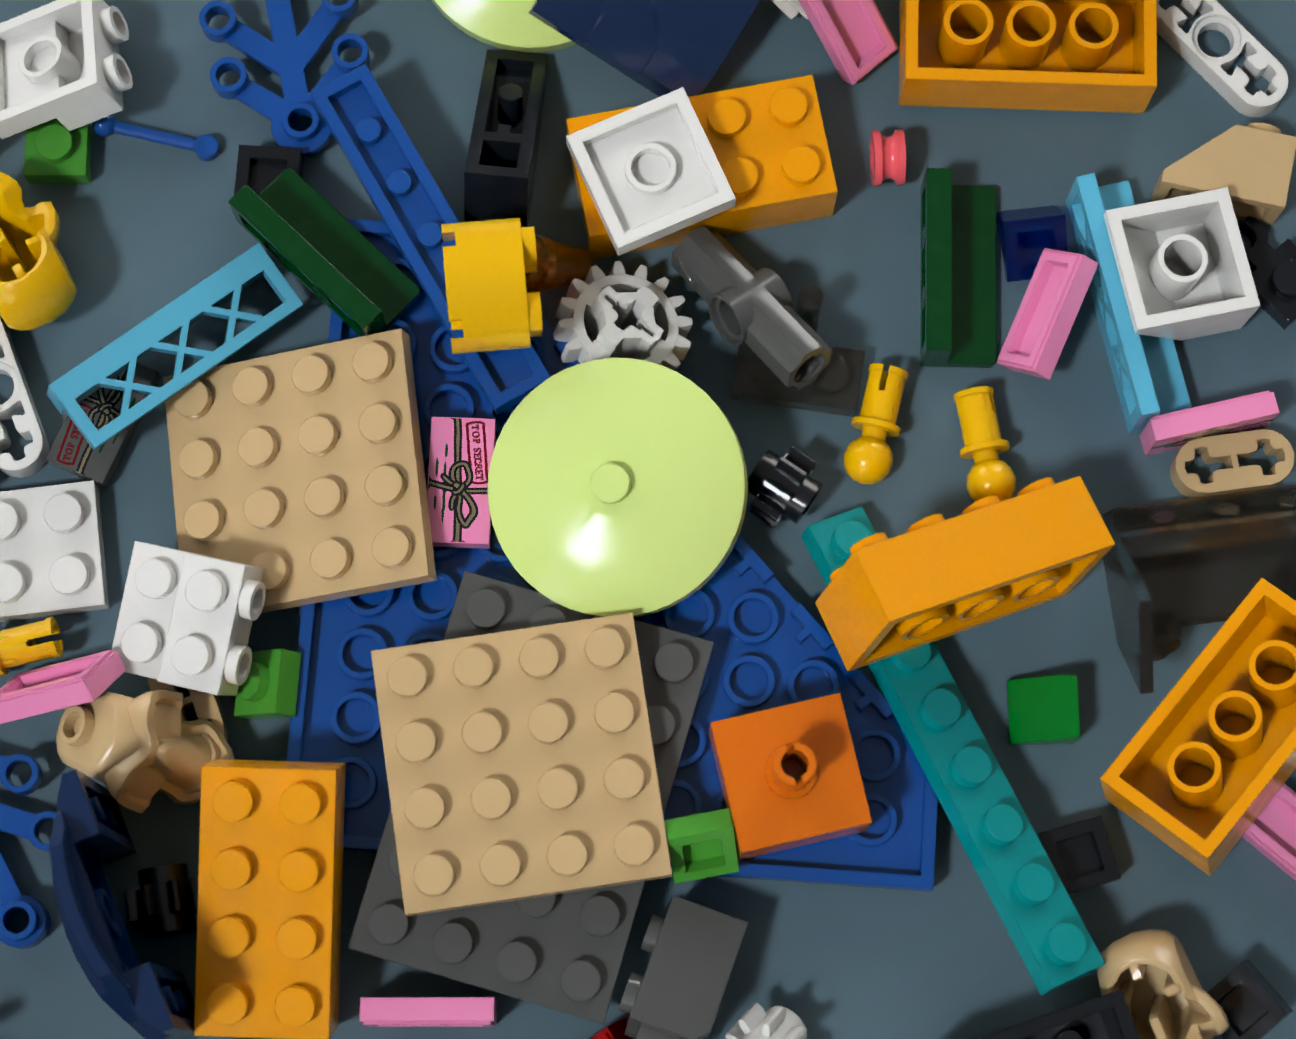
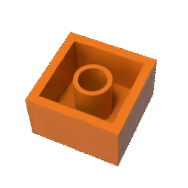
M840 693L710 722L708 734L726 808H729L734 827L738 860L864 832L872 824Z

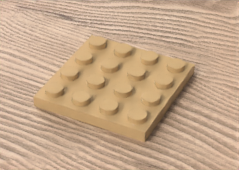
M402 328L216 366L165 401L178 550L264 568L261 582L265 585L266 596L261 613L437 581L410 337ZM173 375L163 377L164 385L172 380Z
M633 613L371 651L403 904L407 917L672 877Z

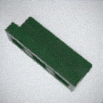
M285 169L259 195L245 184L228 201L236 221L359 337L385 332L419 299V287L293 169Z
M927 168L921 186L920 366L991 368L997 360L996 190L992 186L952 185V168Z

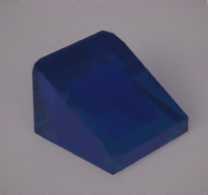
M1042 206L997 212V227L1007 282L1031 280L1045 248L1068 252L1066 215L1058 206Z

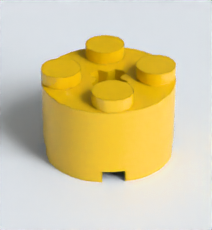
M520 218L441 224L443 241L456 242V246H443L449 322H451V330L463 329L464 335L461 338H451L452 354L531 348L530 337H540L543 331L540 292L527 293L525 273L537 272L534 226L521 227Z

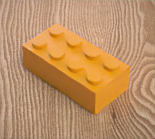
M900 0L898 106L1144 113L1157 88L1156 0Z
M813 75L688 97L736 197L735 207L627 253L681 244L687 233L702 225L709 230L716 229L721 236L833 216L838 190ZM634 107L566 119L567 135ZM570 153L590 260L617 255L615 248Z
M1081 476L1056 484L1052 477H1047L1029 484L1019 491L1016 497L1000 501L997 495L980 499L969 505L962 512V515L947 520L944 519L942 514L930 515L911 525L905 534L888 539L886 533L881 532L863 538L849 549L851 555L844 565L830 574L831 582L816 600L815 604L849 672L1066 596L1115 545V542Z
M1261 578L1100 778L1104 797L1107 801L1208 876L1214 873L1296 769V601Z
M214 759L201 766L194 1036L330 1039L338 1027L346 763Z

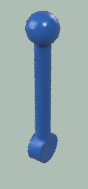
M113 115L94 121L92 124L93 130L102 137H108L116 133L195 151L197 157L203 161H212L219 154L220 148L217 139L209 134H203L194 139L116 121Z

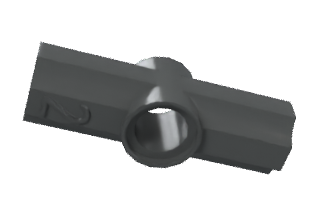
M704 225L687 233L682 243L673 250L671 266L708 303L711 320L722 338L734 346L745 342L787 387L795 386L798 390L814 382L820 372L830 364L832 349L793 310L790 292L783 280L773 270L762 268L756 272L716 229L709 230Z

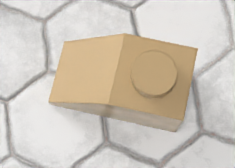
M1249 123L1245 126L1236 124L1165 168L1152 190L1150 201L1153 202L1228 187L1237 220L1244 221L1248 216H1252L1264 226L1272 227L1286 206L1296 151V137L1281 134L1279 128L1266 123Z

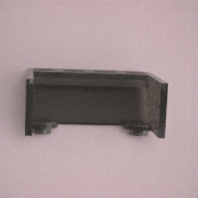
M1296 485L1123 506L1112 509L1102 516L1115 542V545L1104 555L1103 562L1116 641L1140 694L1154 692L1153 661L1165 658L1180 647L1182 643L1181 626L1227 621L1261 578L1296 601Z

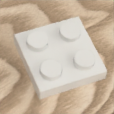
M683 87L566 136L567 147L618 256L735 207L736 197Z
M91 480L1 491L0 622L109 609L100 496L97 483Z

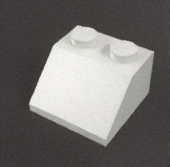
M1228 187L1106 210L1103 214L1135 334L1182 341L1238 330L1245 325L1261 306Z

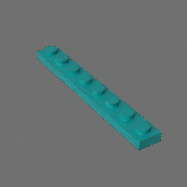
M861 506L808 525L801 538L826 586H828L831 582L830 574L843 566L850 557L849 549L858 541L876 534ZM932 642L869 664L868 666L1040 995L1043 996L1095 972L1105 965L1101 954L935 643Z

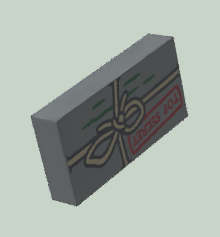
M136 363L133 383L157 387L161 378L159 373ZM127 370L116 377L115 380L125 381ZM102 387L78 404L97 430L120 416L124 391ZM131 392L129 409L149 395ZM67 415L45 459L50 465L87 481L94 480L97 485L107 488L140 419L96 450H93Z

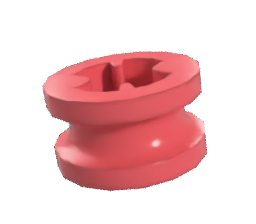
M895 129L893 135L888 137L881 135L880 130L871 131L870 174L873 186H881L885 179H892L896 186L905 184L906 144L903 129Z

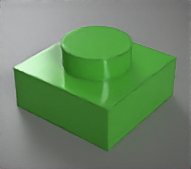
M55 118L27 129L25 136L24 177L28 183H91L92 123L69 131Z
M282 648L252 651L249 675L246 681L238 687L234 716L251 720L295 717L301 653Z
M729 808L664 820L674 884L739 872L734 827Z

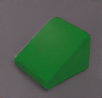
M1076 674L1006 681L1009 745L1074 744L1080 738L1078 681Z

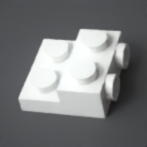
M56 0L0 23L1 139L55 118L69 131H72L124 110L122 92L132 88L133 80L126 61L119 53V44L129 39V30L124 16L117 7H109L104 0Z
M135 541L112 645V651H118L127 669L125 672L157 679V682L209 694L237 696L238 687L246 681L251 668L252 651L247 645L252 622L258 619L265 603L266 588L264 583L261 582L264 568Z

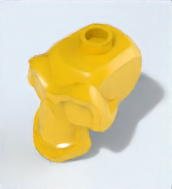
M0 172V316L10 329L19 331L36 330L52 323L65 314L75 299L77 289L57 248L60 235V219L51 201L40 202L33 207H24L22 189L18 182L9 175Z

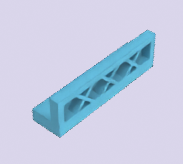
M1095 173L1077 176L1065 203L1079 254H1083L1099 263L1089 285V291L1128 433L1140 432L1153 416L1192 408L1173 339L1140 335L1134 332L1103 216L1106 210L1135 205L1129 180L1098 187Z
M257 243L48 386L46 395L61 415L65 412L92 449L96 450L299 310L304 304L261 244ZM263 277L282 301L280 306L265 316L238 311L240 293ZM231 299L230 309L219 308ZM205 316L228 320L224 344L216 350L207 351L186 347L189 327ZM236 321L252 324L234 336ZM179 335L178 345L167 343ZM154 351L176 355L172 380L162 387L133 383L136 363ZM184 357L201 359L182 372ZM127 370L125 381L115 380L116 377ZM102 387L124 391L120 416L97 430L78 404ZM131 392L149 395L129 409Z

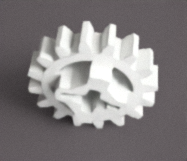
M621 261L614 262L608 276H605L597 265L592 266L585 282L574 278L567 291V297H562L555 316L560 320L553 334L554 340L568 342L560 358L563 363L576 360L583 363L604 358H633L653 362L677 372L681 364L679 360H684L691 346V341L685 337L693 325L692 318L677 316L686 300L683 295L670 298L666 296L664 292L669 279L665 276L658 279L654 284L647 281V266L640 265L634 276L626 274ZM586 331H588L591 334L592 341L588 337Z

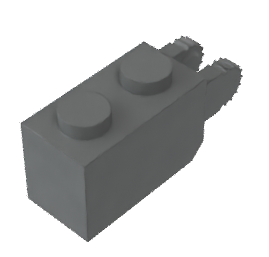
M674 895L666 916L653 912L641 945V950L652 953L644 976L631 972L618 1009L630 1014L624 1035L634 1039H707L748 922Z

